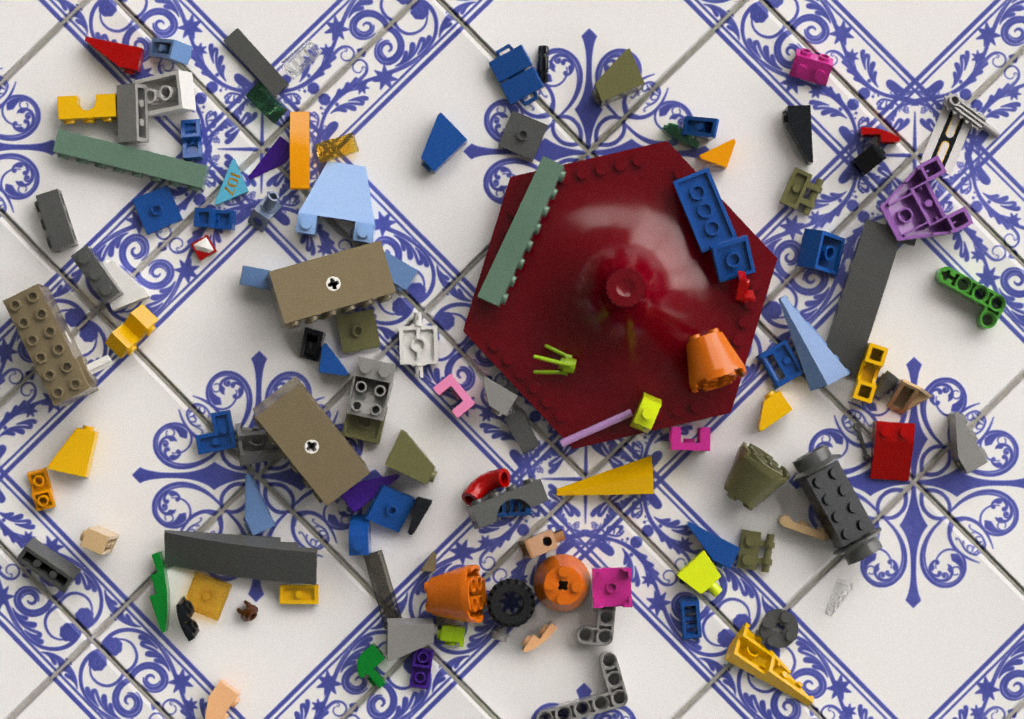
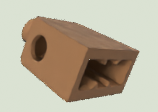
M550 529L518 541L524 558L532 559L558 548L557 543L565 540V535L562 529L554 532ZM544 538L547 540L546 545L543 544Z

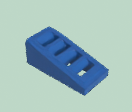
M510 499L508 500L510 501V512H506V502L502 504V512L498 510L497 517L531 515V508L525 507V511H522L521 502L517 501L518 512H514L515 500Z
M679 598L682 639L702 638L698 598ZM695 612V615L685 616V613ZM696 620V623H685V621ZM697 628V631L686 632V629Z

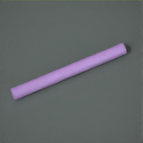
M628 409L559 441L562 447L632 417V411Z

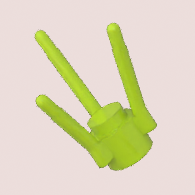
M545 344L544 347L562 356L560 361L533 355L535 359L559 365L558 369H562L534 370V374H561L568 376V373H574L577 359L548 344Z

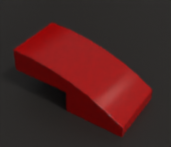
M861 127L858 130L859 137H878V144H898L900 142L898 136L882 129Z

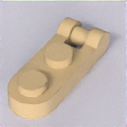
M781 515L778 518V523L781 526L829 542L830 538L822 527L817 526V529L810 528V523L799 520L798 523L793 522L787 515Z

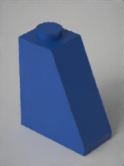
M441 112L436 118L421 156L423 161L421 165L428 172L432 170L434 173L468 142Z
M365 514L351 515L348 535L349 556L369 555L372 553L370 521L365 519Z

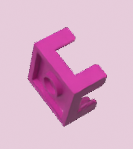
M669 427L668 450L710 451L711 428H698L697 443H695V439H684L681 442V427Z
M631 567L592 568L593 608L633 607Z

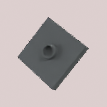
M512 111L498 147L533 161L548 125Z

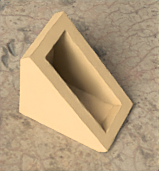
M899 379L898 385L895 386L887 403V407L904 415L907 410L933 396L921 387L907 380Z

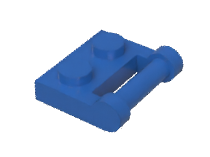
M786 339L756 356L758 362H761L773 382L774 390L804 373L801 364ZM769 355H772L784 375L783 379L780 380L767 359Z

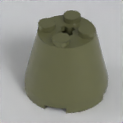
M743 442L738 448L725 481L724 489L728 492V497L734 501L740 500L743 502L744 507L752 511L753 508L757 507L785 484L791 475L784 466L778 467L779 464L771 455L751 443L749 446H746L747 443Z

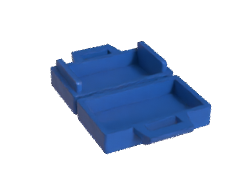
M507 44L497 50V58L489 62V65L498 82L502 83L500 86L509 103L513 105L520 101L524 106H527L538 100L537 91L544 88V84L535 67H532L533 63L524 46L519 45L513 49L510 44ZM508 48L510 49V51L500 56L499 53L505 51ZM531 94H534V97L527 101H524V98Z

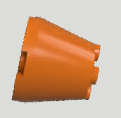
M718 328L709 330L708 334L700 336V334L689 337V342L686 344L689 385L692 393L698 392L697 389H702L704 392L731 384L737 376L743 378L747 375L744 363L723 332H719Z
M555 554L543 560L536 569L533 580L534 591L539 601L553 611L567 612L576 609L587 599L591 589V577L587 567L578 558L568 554ZM560 580L568 582L567 590L563 588L558 589V582Z
M476 564L466 565L431 577L429 582H425L424 591L427 593L425 607L427 613L467 623L482 622L484 619L482 610L484 606H487V590L485 578H481L479 574L480 567Z

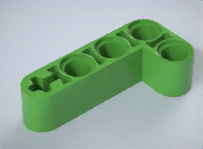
M951 267L940 268L935 273L937 283L982 307L976 317V324L979 328L989 329L995 326L1006 306V300L1002 295ZM947 272L946 276L949 278L943 280L941 273ZM959 280H963L966 283L964 290L959 289ZM976 289L981 290L983 293L980 300L975 297ZM994 298L999 301V307L997 309L993 308L991 305V302ZM984 315L990 318L988 326L982 322Z

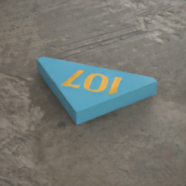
M235 159L231 161L215 200L216 206L249 192Z

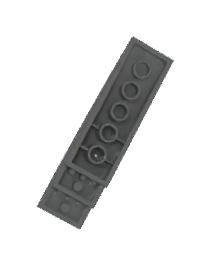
M865 219L854 255L851 258L826 340L827 347L834 355L838 356L841 364L850 371V374L847 376L856 378L900 242L896 241L888 225Z
M174 530L164 531L166 565L258 580L312 585L317 583V548L299 547V543L281 542V537Z

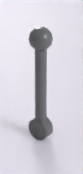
M855 423L853 428L857 430L864 453L863 459L864 461H869L871 457L867 453L860 430L861 424Z

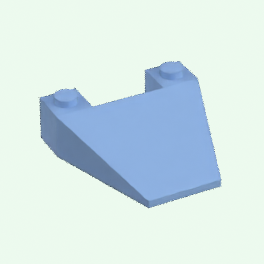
M328 161L298 212L295 232L297 234L317 236L319 217L355 222L353 242L362 244L374 242L376 224L366 167Z

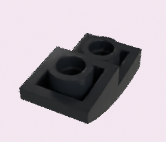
M183 596L176 605V611L182 631L188 641H191L200 630L197 622L191 619L195 612L193 604Z

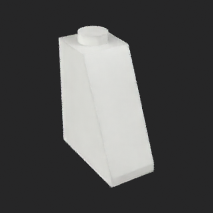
M110 259L102 262L124 293L110 303L112 311L117 312L151 298L150 294L117 262L110 261Z

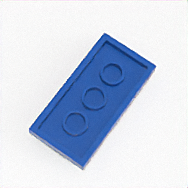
M709 168L672 182L701 254L710 251V245L737 237Z

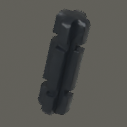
M541 45L538 47V54H540L538 56V75L543 83H547L549 59L547 55L549 54V47Z

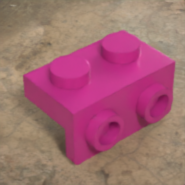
M796 49L789 76L826 86L833 67V59L826 54H814L809 49Z

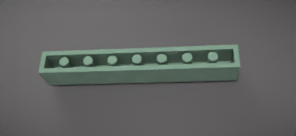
M58 129L53 152L58 154L57 157L69 160V157L75 158L76 162L85 165L88 162L95 163V167L106 169V166L112 167L114 172L124 174L125 171L132 172L131 176L143 178V175L151 177V181L158 183L165 180L169 181L168 185L179 188L180 184L188 186V190L198 192L199 189H205L210 169L206 165Z
M544 156L542 157L477 296L479 299L499 308L501 304L505 305L509 297L507 291L509 287L513 288L517 280L515 274L518 269H522L525 263L523 257L526 252H530L534 242L531 240L534 234L538 235L542 224L539 223L542 216L546 217L549 212L550 199L554 200L557 195L558 182L562 183L565 178L564 165Z

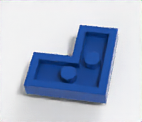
M231 410L211 413L214 432L195 436L199 455L237 448Z

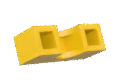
M115 93L96 94V104L90 110H83L81 108L78 96L57 97L58 119L64 122L65 125H74L76 121H83L84 124H93L95 120H102L103 123H112L114 119H118Z
M867 343L850 399L866 404L872 403L877 387L876 380L881 367L884 365L889 348Z

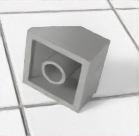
M484 376L483 383L489 406L492 408L491 412L499 417L502 414L506 416L518 396Z

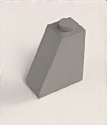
M387 618V661H393L434 643V636L438 634V625L434 624L433 618Z

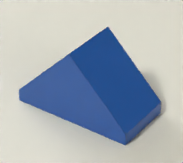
M324 343L322 345L319 372L348 376L350 373L328 344Z

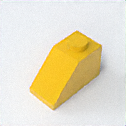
M772 390L764 396L765 400L761 403L757 425L759 432L793 410L780 391L774 392Z

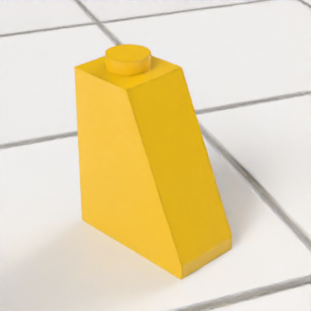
M83 425V428H76L50 462L48 469L89 477L99 432L94 431V427Z

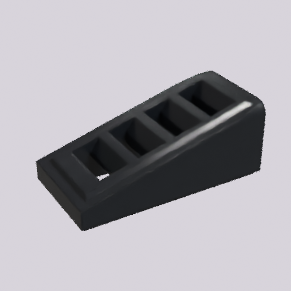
M417 497L408 530L409 535L415 533L433 500Z

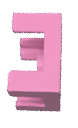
M449 374L433 389L441 396L448 389L453 388L451 393L457 400H463L452 410L453 414L459 418L472 408L475 402L453 375Z

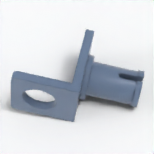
M270 191L253 209L248 223L260 232L265 231L270 219L281 209L282 205L277 202L279 194L275 191ZM254 217H258L263 224H257Z

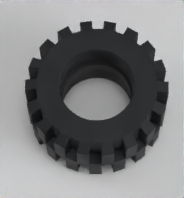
M515 578L499 581L488 594L487 609L496 623L503 627H520V625L527 623L535 610V597L532 589L525 582ZM506 592H516L522 598V608L516 614H507L500 607V599Z

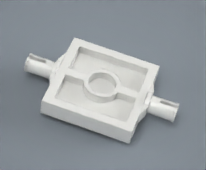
M416 312L414 313V324L399 326L400 365L415 366V378H419V370L420 378H424L423 366L438 364V326L422 324V312H418L419 320L417 319Z

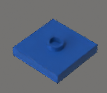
M168 185L132 200L147 235L183 221Z
M747 235L709 246L718 283L735 279L737 271H745L746 275L756 272Z
M381 484L364 517L366 520L399 533L416 502V498Z

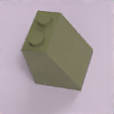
M630 48L626 49L594 84L593 93L591 94L595 103H599L600 107L643 89L645 83Z
M401 430L385 465L426 485L429 482L432 483L438 473L434 471L436 466L408 432Z

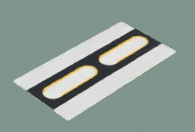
M943 105L920 163L938 155L947 171L946 173L951 175L971 128L970 124H965L964 119H958L957 114L952 115V110L946 111Z

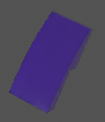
M420 648L414 651L409 687L428 690L433 649Z

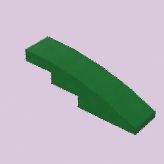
M161 551L152 554L158 573L150 575L156 594L149 597L161 633L168 631L170 588L167 569Z

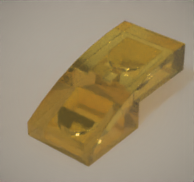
M354 133L315 144L320 163L359 152Z

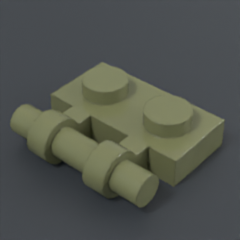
M795 167L779 203L794 210H797L799 204L804 206L802 214L809 216L811 209L813 210L816 205L814 202L818 194L822 192L823 188L821 187L824 180L817 178L815 184L810 182L812 174ZM806 189L811 190L808 199L803 198Z
M742 529L739 544L741 549L738 553L736 567L756 571V565L760 563L762 564L761 572L769 573V567L773 561L771 555L772 548H775V535L767 533L766 541L761 540V532ZM759 546L765 547L763 558L758 557Z

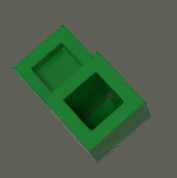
M372 643L360 655L357 661V671L361 679L368 674L369 677L367 679L374 687L378 686L380 689L386 684V680L375 667L386 656L375 643Z

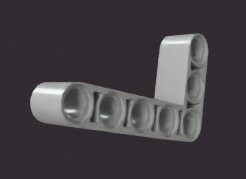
M605 651L599 658L607 691L543 708L537 712L536 719H539L540 715L545 713L550 716V719H581L625 706L628 701V695L616 655L612 651ZM611 655L614 658L611 665L603 663L605 656ZM611 674L619 676L617 683L612 684L608 681ZM622 693L624 694V700L616 702L614 701V695ZM598 698L605 699L606 703L603 707L599 708L595 705V701ZM580 703L587 705V710L583 713L576 710L577 705ZM562 708L569 711L568 716L565 718L558 716V711Z

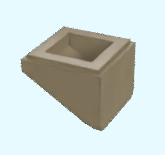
M436 551L431 553L420 571H436Z

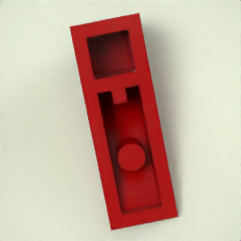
M85 37V41L122 69L123 73L134 75L135 72H141L145 53L143 48Z

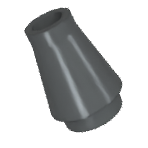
M888 370L882 373L876 384L877 387L874 395L881 399L898 385L899 379Z

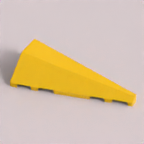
M652 456L556 489L557 496L654 494Z
M746 622L729 644L725 660L806 705L812 704L814 697L812 695L808 696L801 688L803 686L800 681L796 682L790 675L791 671L772 650L768 651L761 643L762 638L755 636L749 629L750 625Z

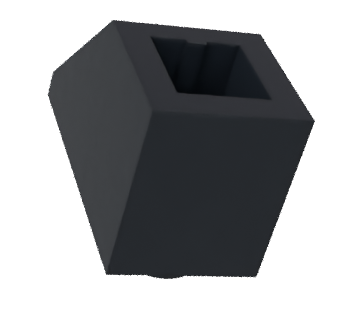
M874 143L853 159L851 163L863 177L886 159L884 156L886 153L880 145L876 146Z

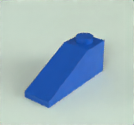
M687 521V527L709 557L715 561L714 565L723 570L725 567L730 569L741 548Z

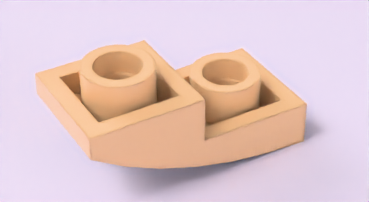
M552 622L549 625L545 623L539 631L540 637L534 633L532 636L527 635L522 642L524 646L522 651L526 653L541 645L553 634L557 626Z

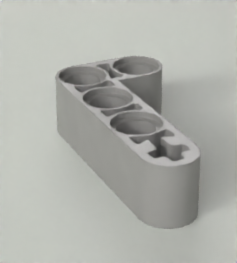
M616 607L597 608L596 626H580L576 631L578 641L589 645H609L613 640ZM609 612L611 619L608 622L601 621L602 613ZM585 629L590 631V637L586 640L581 639L579 636L580 632ZM602 631L609 633L607 641L599 639V634Z

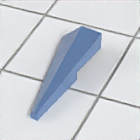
M786 295L780 297L778 300L810 391L828 386L849 375L850 371L848 368L841 364L838 356L831 352L827 347V343L812 325L805 321L800 315V311L790 303Z

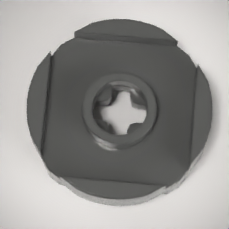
M773 609L768 611L762 618L759 625L760 635L770 646L776 648L787 647L797 639L798 622L790 612L783 609ZM777 623H780L781 626L784 625V629L780 634L778 631L774 632Z

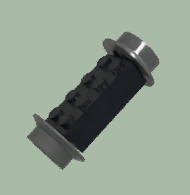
M827 444L792 462L798 472L793 481L800 483L836 549L833 554L843 555L848 565L867 558L883 547L877 537L882 528H875L837 460L841 457V454H831Z

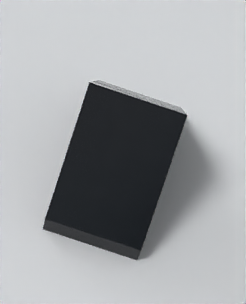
M305 327L299 357L318 362L326 333Z

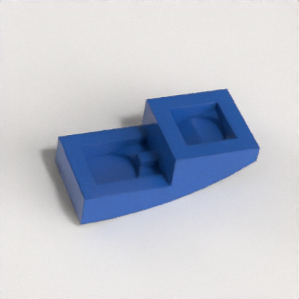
M200 119L181 120L183 160H203Z
M195 208L193 227L235 230L236 211Z

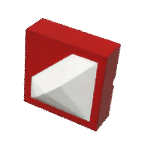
M208 235L191 244L200 261L217 252Z

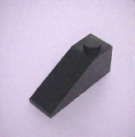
M787 106L785 111L782 112V121L786 123V128L807 165H811L813 163L811 106Z

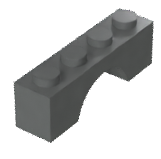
M534 477L523 480V485L517 487L514 484L506 487V491L503 493L496 491L489 494V498L483 501L482 498L471 501V506L466 508L474 529H480L497 522L499 508L510 499L521 502L526 508H532L549 501L541 479L534 480Z

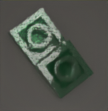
M257 82L246 95L274 124L287 111L278 98L274 97L260 82Z
M668 123V125L663 126L662 132L674 142L692 150L698 149L699 141L696 140V137L691 135L681 137L683 129H680L679 125Z

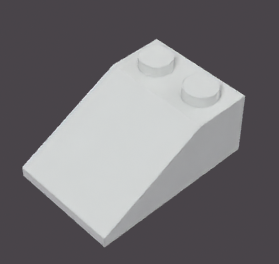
M177 70L132 81V83L147 85L148 117L181 114L196 110L192 72Z

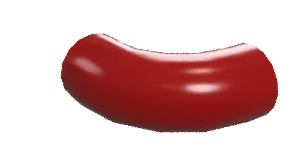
M502 468L480 475L465 489L461 497L462 500L471 506V501L483 498L490 491L508 487L511 479L509 471Z

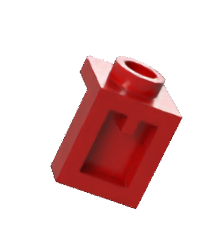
M737 271L734 287L735 300L743 303L754 302V291L748 290L749 279H747L745 271Z

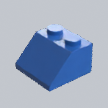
M805 228L797 266L837 276L845 238L823 230Z

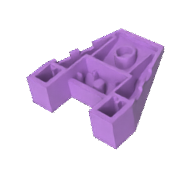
M938 155L915 167L879 207L896 241L952 235L974 223L965 206L947 216L944 213L929 184V181L947 172Z

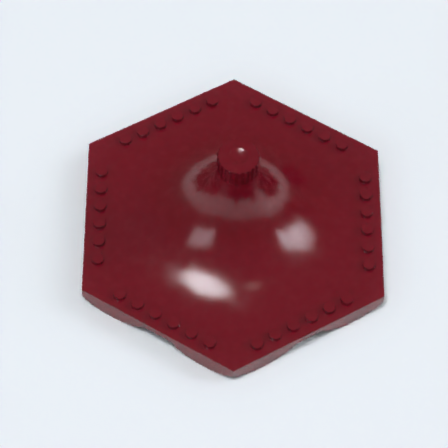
M668 141L564 164L566 175L563 182H558L557 195L554 200L550 199L549 212L546 217L542 216L539 223L542 224L538 235L534 234L531 240L534 242L530 252H526L523 257L525 263L522 269H518L515 274L517 280L513 288L509 287L507 291L509 297L505 305L501 304L499 308L479 299L477 296L536 171L510 177L463 332L562 438H565L628 409H631L634 416L643 392L662 400L661 408L651 431L731 413L741 378L737 376L731 384L704 392L702 389H697L698 392L692 393L689 385L686 344L689 342V337L696 334L703 336L708 334L709 330L718 328L719 332H723L744 365L746 364L777 262V257L722 200L737 237L748 236L756 271L746 275L747 279H749L748 290L754 291L755 301L743 303L735 300L734 287L736 278L722 283L717 282L711 251L701 254L672 184L673 181L693 174L696 171ZM545 344H548L577 359L574 373H568V376L561 374H534V370L562 369H558L559 365L535 359L533 355L560 361L562 356L544 347ZM632 416L569 444L572 449L645 432L630 426L633 419Z

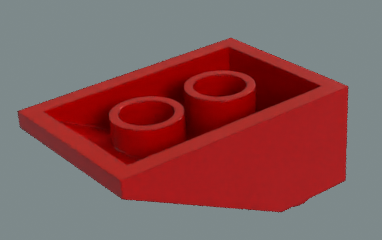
M873 421L870 479L909 480L915 435L914 423Z

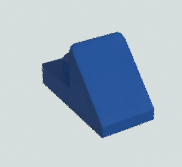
M685 116L682 135L700 137L711 141L716 138L719 119Z

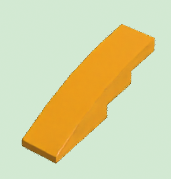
M290 112V190H310L309 112Z

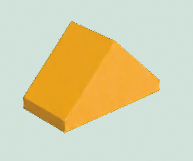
M732 139L699 155L698 159L701 162L725 170L736 142Z

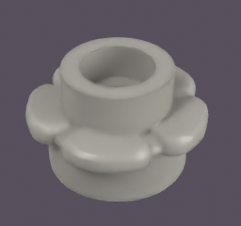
M500 628L491 631V639L506 642L507 637L510 635L506 634L507 630Z

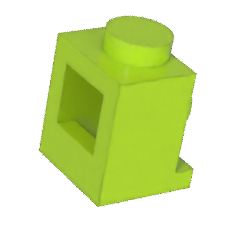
M442 624V628H438L437 639L444 641L445 645L455 646L456 643H460L459 647H463L466 626Z

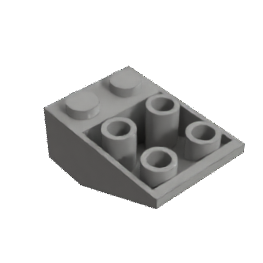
M358 356L346 413L384 421L397 365Z
M950 412L948 414L950 456L959 472L968 474L988 462L986 457L988 456L983 447L979 448L976 442L978 438L974 431L968 429L966 425L968 421L964 414Z

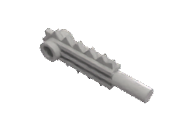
M951 92L948 96H943L945 101L942 104L946 111L952 110V115L957 114L958 119H964V123H969L975 131L982 129L995 139L1000 135V132L985 122L987 119L982 112L978 113L976 107L971 108L970 103H964V98L960 99L958 94L953 95Z

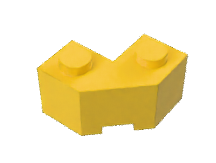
M141 304L129 314L121 326L110 334L105 344L121 359L127 354L130 356L136 351V346L146 335L150 336L155 331V324L159 319Z

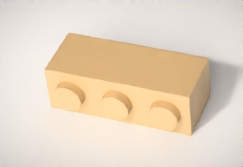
M99 525L88 527L87 530H83L80 536L82 541L80 546L100 555L111 553L119 534Z

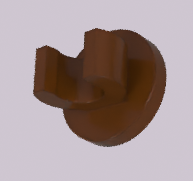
M244 600L246 609L243 611L237 608V612L241 614L243 621H252L257 616L258 607Z

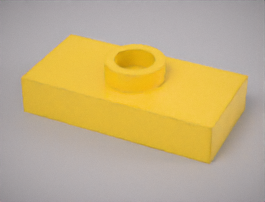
M280 584V604H319V584Z

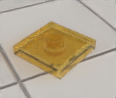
M196 571L186 599L193 604L196 613L219 621L233 584Z

